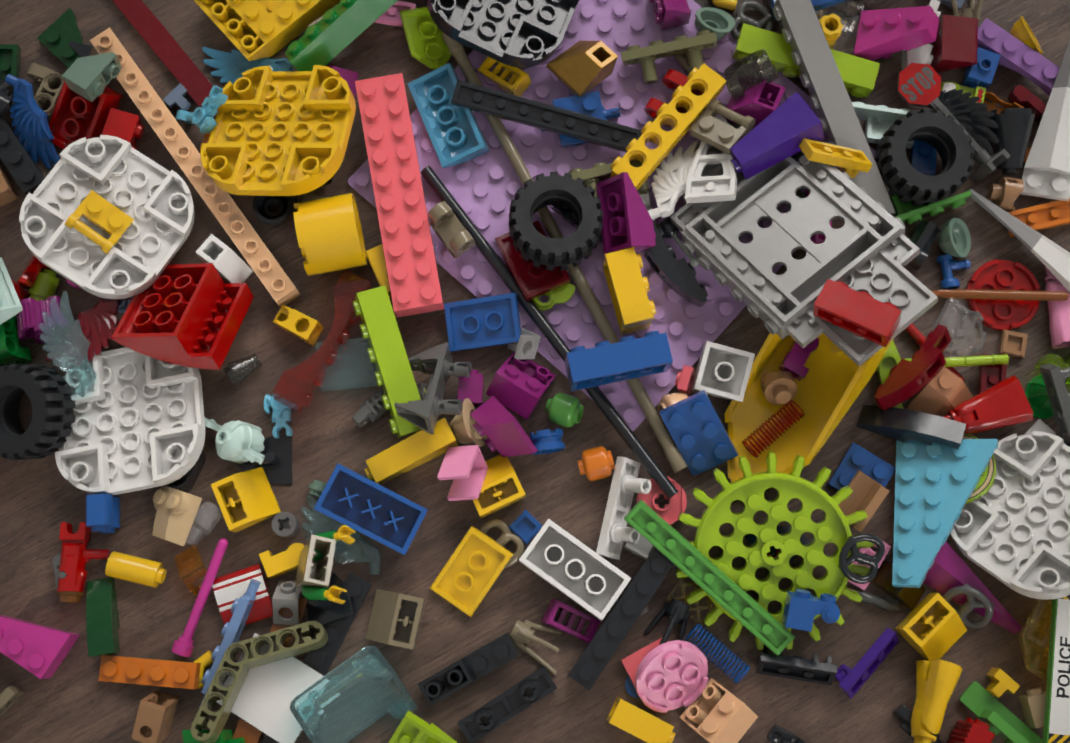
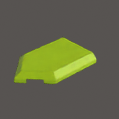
M428 7L399 11L411 57L432 70L446 65L452 54L442 38L443 32L432 20Z

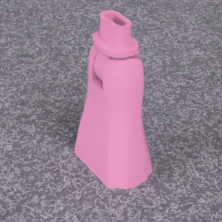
M1045 267L1047 277H1045V291H1065L1069 294V298L1066 301H1047L1052 349L1070 347V293L1051 271Z

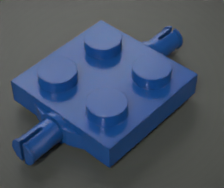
M599 91L585 93L580 98L575 95L552 100V105L555 107L606 121L607 119L621 117L619 107L605 110L601 103ZM558 134L561 148L589 143Z

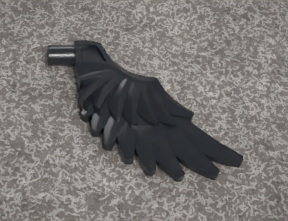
M952 89L947 92L946 90H940L939 100L960 124L962 123L966 128L965 130L977 144L985 149L990 156L994 155L995 153L990 141L997 144L1000 140L989 127L998 128L999 124L989 117H993L995 113L984 110L988 105L977 102L980 100L979 96L970 97L972 96L971 92L963 93L962 89Z

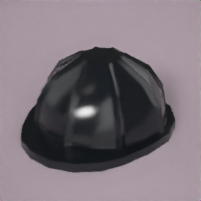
M255 196L253 199L254 214L261 222L268 225L282 223L294 211V203H298V196Z

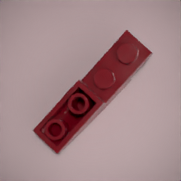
M938 324L933 331L929 332L920 350L913 354L911 362L902 358L898 365L891 369L889 377L884 384L877 388L874 396L881 410L885 411L909 399L925 387L944 367L946 360L943 352L952 340L947 327Z

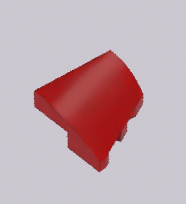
M33 255L17 283L24 288L30 289L33 287L40 270H51V268L44 265Z

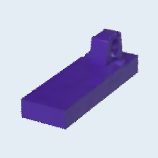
M887 627L853 669L844 664L837 669L835 679L840 683L839 686L843 693L849 698H853L900 642L894 631Z

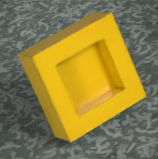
M991 668L986 674L992 680L986 690L994 697L999 698L1004 692L1014 694L1020 687L1000 668Z

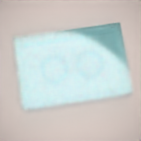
M367 338L316 343L321 392L378 386L374 376L377 368L375 362H370L367 348H370Z

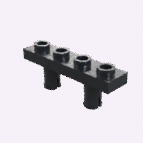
M543 666L457 723L469 743H475L556 690L557 686Z

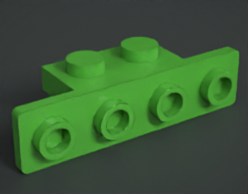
M970 191L927 206L924 203L920 206H912V201L903 203L899 201L900 197L896 194L894 196L891 195L890 200L895 210V216L900 218L903 223L908 222L910 225L922 220L924 215L930 214V217L941 214L944 212V208L949 206L952 209L959 208L966 204L965 200L972 194Z
M972 681L959 697V701L980 720L989 725V731L994 733L995 736H1000L1005 741L1004 743H1043V740L977 681Z

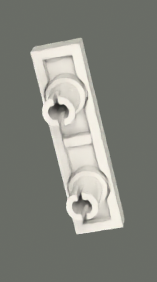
M617 456L596 550L597 554L620 560L623 542L638 543L641 538V534L634 528L627 527L628 522L624 520V517L630 512L634 493L648 494L651 490L650 480L637 478L641 463L626 457Z

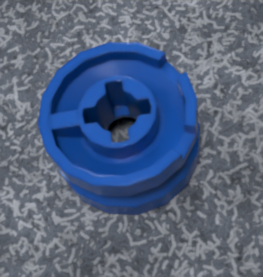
M563 429L536 431L537 435H534V432L529 433L530 440L538 450L534 455L565 450V443L561 439L563 437Z

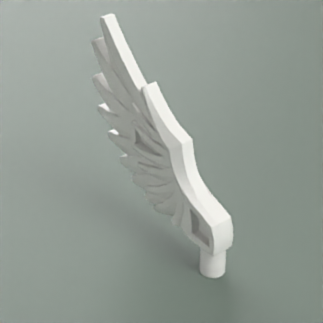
M697 142L689 146L684 154L682 147L678 148L674 157L672 153H669L667 163L663 160L661 162V169L657 168L655 170L657 175L653 176L654 182L651 183L658 207L648 210L652 220L658 217L665 218L674 213L676 202L686 190L687 176L698 151Z

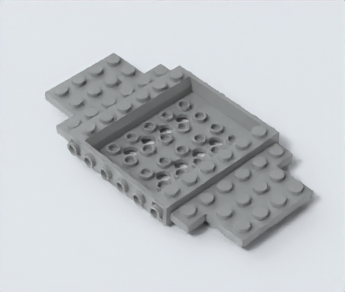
M727 120V124L737 129L741 126L739 124H733ZM711 146L707 151V155L722 154V151ZM802 150L745 180L740 172L736 173V200L687 204L684 193L680 196V199L686 205L670 216L671 222L681 231L683 238L682 246L685 251L690 255L694 254L705 270L710 269L718 283L722 286L726 285L738 302L743 301L752 316L755 318L760 317L771 334L774 335L776 333L782 340L787 335H790L802 348H805L820 334L824 333L858 366L862 365L883 346L813 315L814 302L828 279L844 282L855 291L867 292L874 299L883 303H892L901 310L900 322L890 341L938 302V297L904 268L905 265L920 254V248L905 236V224L903 221L888 213L886 207L881 202L874 201L865 188L858 187L853 183L846 172L839 171L833 165L809 161ZM722 164L706 165L701 176L723 175ZM801 188L808 189L810 194L806 198H799L796 196L797 190ZM782 203H787L791 206V210L787 213H780L777 207ZM763 218H768L772 221V225L768 228H761L758 226V222ZM833 219H842L845 224L843 227L835 229L830 226V222ZM749 233L753 236V240L750 243L744 244L739 241V237L742 234ZM815 234H822L826 239L821 244H814L811 241V237ZM796 249H802L806 252V256L800 260L794 259L791 254ZM782 264L787 267V271L782 275H776L772 272L773 267Z

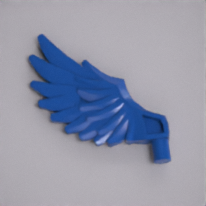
M8 74L5 82L14 86L12 99L14 104L10 108V112H12L10 117L14 118L11 126L15 127L14 133L16 136L19 135L20 142L28 153H31L36 163L39 162L40 157L45 167L52 169V163L56 165L60 158L51 141L54 137L48 125L47 113L37 105L33 96V85L25 79H19Z

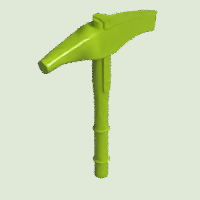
M894 340L875 372H878L880 385L884 384L889 377L891 369L898 365L901 360ZM1008 354L946 357L944 367L1008 364L1009 357ZM905 358V360L911 362L912 358ZM902 403L894 406L895 408L904 409Z

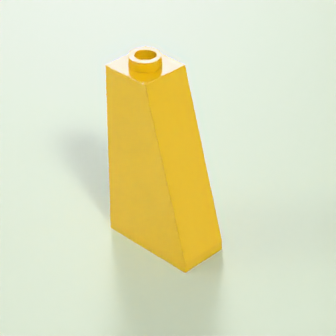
M446 418L437 421L434 434L421 430L366 460L368 467L364 470L371 481L375 480L377 484L381 485L445 454L448 447H456L458 444Z

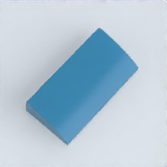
M450 63L408 83L442 168L458 165L490 152L473 110L451 105L459 78L455 68Z

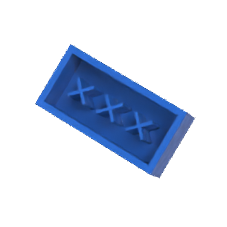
M651 331L645 333L642 338L635 339L634 336H627L619 339L620 342L610 344L609 341H602L596 343L593 348L585 349V346H578L570 349V352L566 354L564 362L570 391L667 372L673 363L667 334Z
M338 463L313 508L403 555L406 554L428 509Z

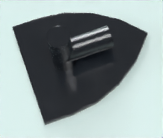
M282 435L279 439L274 437L265 438L263 442L264 451L260 452L265 455L262 464L256 461L253 463L250 461L242 464L236 463L243 471L263 467L270 484H292V437Z
M331 571L328 589L331 586L346 589L347 592H341L339 595V599L344 600L345 603L338 604L329 600L308 599V621H317L324 626L354 615L349 591L334 572Z

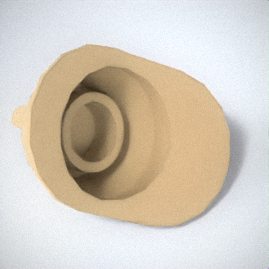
M466 398L463 401L461 416H454L450 422V429L462 444H475L479 447L485 446L484 440L486 436L481 437L472 426L475 421L470 414L476 408L471 400Z

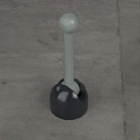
M670 217L661 221L659 225L664 232L665 238H673L689 258L690 265L693 267L698 266V258L688 254L683 248V242L677 236L679 229L671 222Z

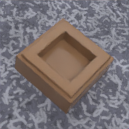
M1002 330L998 354H1008V357L1023 359L1025 357L1028 334Z

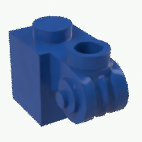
M795 589V592L787 591L782 619L785 627L811 632L814 616L818 614L826 623L836 622L840 617V610L836 605V596L821 593L820 597H814L810 595L811 592L803 589Z

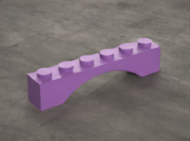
M986 18L978 28V47L1000 54L998 64L1028 78L1050 97L1060 67Z

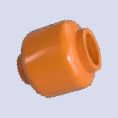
M603 446L584 450L581 454L582 460L577 461L580 474H586L589 481L608 478L611 476L612 470L615 469L611 450L607 451Z

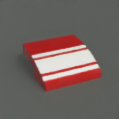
M260 563L215 578L212 587L224 625L226 622H230L233 613L230 610L235 599L240 598L246 593L251 579L258 580L261 584L245 625L273 616V604Z

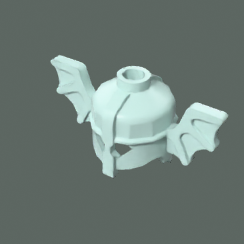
M204 417L205 426L218 431L215 444L219 457L239 464L248 461L252 463L256 461L262 464L265 455L260 452L264 451L263 442L265 439L259 426L240 420L230 421L222 426L216 423L214 419L210 420Z

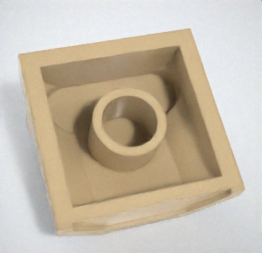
M168 486L161 487L153 496L154 507L157 512L152 535L184 546L202 498Z

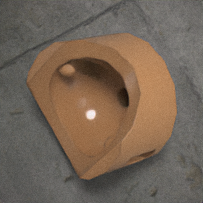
M1001 177L998 184L990 185L988 199L995 200V204L1004 210L1015 211L1014 202L1024 190L1023 180Z
M768 372L760 380L765 398L772 404H786L796 396L797 384L791 372Z

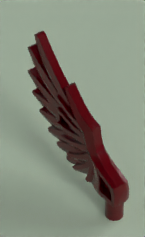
M131 297L125 299L100 298L93 308L79 312L77 320L65 333L67 338L46 357V360L49 362L62 357L58 363L60 367L65 366L75 357L74 365L77 367L85 358L87 362H92L94 353L100 356L102 345L104 348H108V339L113 340L111 337L117 328L116 325L119 324L116 314H119V300H131Z

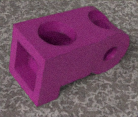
M819 338L814 339L805 348H802L794 340L778 369L791 372L793 378L798 381L805 378L809 369L804 364L810 353L818 348Z

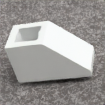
M213 234L196 251V254L203 263H213L220 276L229 283H244L253 272V269L231 248Z

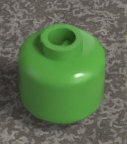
M557 393L553 399H548L545 411L548 413L551 423L573 427L575 423L581 421L584 406L578 397Z

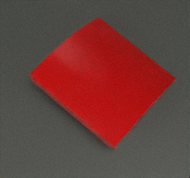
M213 263L167 265L158 279L148 289L133 296L111 338L113 341L154 359L186 367L220 370L254 295L247 283L225 284Z

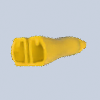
M940 659L931 660V662L926 660L916 661V699L911 716V737L914 738V743H932L936 741L937 737L934 735L938 734L942 727L947 704L962 672L961 666Z

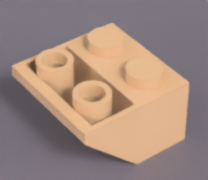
M711 678L702 694L686 708L679 718L708 743H738L758 716L744 702Z

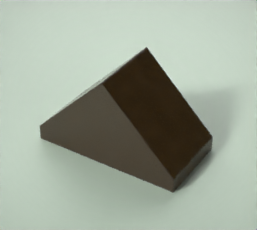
M883 561L876 577L871 583L912 611L926 589L922 585L920 588L893 587V565Z

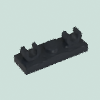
M764 645L756 664V673L825 685H832L837 675V665L832 664L831 656H827L825 663L818 661V654L816 653L813 655L812 660L804 659L801 656H781L782 652L777 656L776 654H769L766 645Z

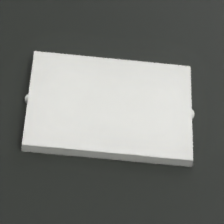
M257 633L253 635V637L260 636ZM263 645L259 650V655L267 654L270 650V645ZM245 652L242 653L237 662H240L244 659ZM295 657L255 667L249 670L231 712L279 743H295L309 718L313 716L315 708L332 681ZM233 676L227 677L223 687H228L233 683ZM222 700L216 701L218 704L222 705Z

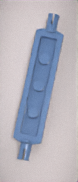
M251 579L246 593L240 598H236L231 607L232 618L230 622H226L222 629L221 636L223 640L220 646L217 645L212 654L211 660L214 662L211 670L208 669L202 679L204 687L201 693L204 694V697L226 649L231 644L239 641L261 584L258 580Z

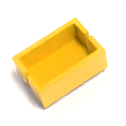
M634 247L605 254L603 271L621 335L649 329L654 320V315H656L653 300L649 301L647 292L650 291L648 280L646 277L642 278L640 268H643L642 258L640 254L635 253Z

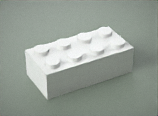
M550 519L546 521L519 559L520 563L600 621L603 620L631 580L628 575Z

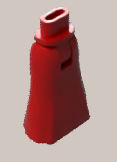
M1013 375L960 403L953 411H948V415L943 417L965 423L964 434H974L1032 421L1033 411L1019 379Z

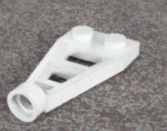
M715 116V118L727 123L725 118ZM701 141L687 176L685 190L687 204L736 200L737 177L734 165L730 161L732 160V155L723 151L722 154L707 155L709 144ZM722 164L723 175L701 176L706 165Z

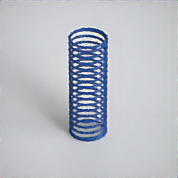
M700 623L696 624L686 636L685 641L698 629L689 642L691 643L701 632L699 637L693 642L695 645L704 635L702 640L696 645L698 647L709 636L699 648L701 650L712 638L702 653L714 642L713 646L705 654L706 657L717 645L715 650L708 656L707 660H709L716 650L720 648L711 659L710 663H712L719 653L725 649L713 665H716L728 651L716 668H719L731 654L719 670L721 671L734 657L723 673L737 660L726 673V676L733 671L729 676V679H731L739 668L744 665L732 679V682L735 684L740 682L749 671L750 666L746 665L745 662L743 663L740 657L736 658V654L733 655V652H730V649H727L724 643L721 644V641H718L715 635L708 633V630L705 631V627L702 628Z

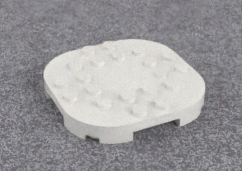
M100 135V137L86 139V137L81 138L68 145L60 153L61 159L33 194L28 193L19 215L22 237L32 254L40 262L90 294L105 299L129 298L145 291L158 279L190 235L195 218L191 192L185 181L176 172L165 169L132 148L131 143L110 135ZM91 190L134 219L131 226L108 254L101 251L100 246L74 228L70 229L64 225L68 217L74 213ZM84 216L81 217V222L107 240L111 237V235Z
M127 347L101 352L100 356L94 353L92 362H87L85 358L79 367L74 365L75 360L70 363L72 367L63 378L67 382L66 387H70L73 393L71 399L75 401L76 408H73V415H76L75 422L71 424L73 430L70 436L65 437L66 443L59 448V451L55 452L58 469L66 480L89 494L118 495L170 484L180 479L194 466L205 442L202 381L198 368L154 359Z
M1032 431V434L1017 436V433L1000 440L998 448L993 453L996 463V477L991 489L986 495L964 505L960 517L953 525L951 536L955 545L964 556L1017 593L1043 600L1062 598L1070 595V447L1064 444L1062 438L1046 432Z

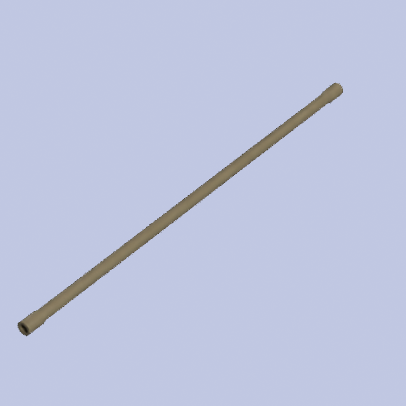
M443 33L442 38L457 61L467 82L483 86L464 51L463 45ZM485 114L524 187V183L532 179L519 152L501 119ZM545 206L539 209L537 214L550 238H564L548 207ZM569 264L567 270L604 340L609 341L610 344L619 342L579 265L574 267L573 264ZM640 379L626 380L664 450V455L674 474L687 468V464L679 449L674 445Z

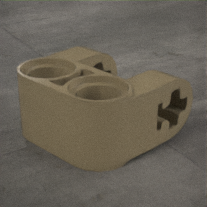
M31 63L26 74L41 83L34 98L37 105L47 113V120L50 122L65 80L58 72L42 65ZM47 105H50L47 110H44Z
M445 201L438 203L428 212L430 226L455 259L476 246L473 237L464 228Z

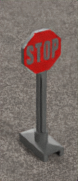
M911 63L898 74L897 93L907 105L930 106L934 111L936 109L943 111V115L946 117L949 114L952 115L938 98L940 96L941 77L931 65ZM971 137L970 147L975 149L973 159L979 166L969 177L977 183L994 171L998 165L1007 160L1010 155L1003 149L990 156Z

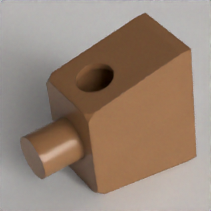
M156 690L140 701L132 739L140 743H161L168 736L180 697Z

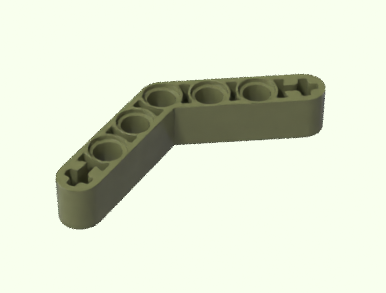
M308 621L231 644L225 651L191 725L193 738L201 743H215L220 737L249 670L322 648L328 640V634L322 624L317 621ZM317 630L316 639L313 640L311 638L313 631ZM295 637L293 646L284 647V642L287 638ZM265 644H269V652L265 655H259L260 648ZM238 652H245L242 661L234 662V657ZM228 676H233V683L228 687H223L224 679ZM217 700H222L220 710L212 712L213 703ZM209 715L212 718L216 719L215 722L211 719H207V716ZM203 728L210 729V732L208 734L201 733Z

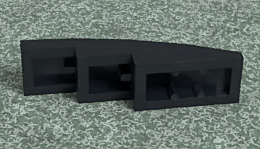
M863 405L856 427L901 442H905L906 438L931 446L933 441L959 449L966 424L915 410L892 407L883 411L879 406Z

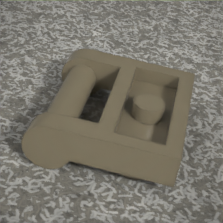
M713 99L709 103L707 110L690 128V134L731 155L730 149L753 129L756 120L750 116L745 117L723 106L720 101ZM719 114L741 126L737 129L715 118V116Z

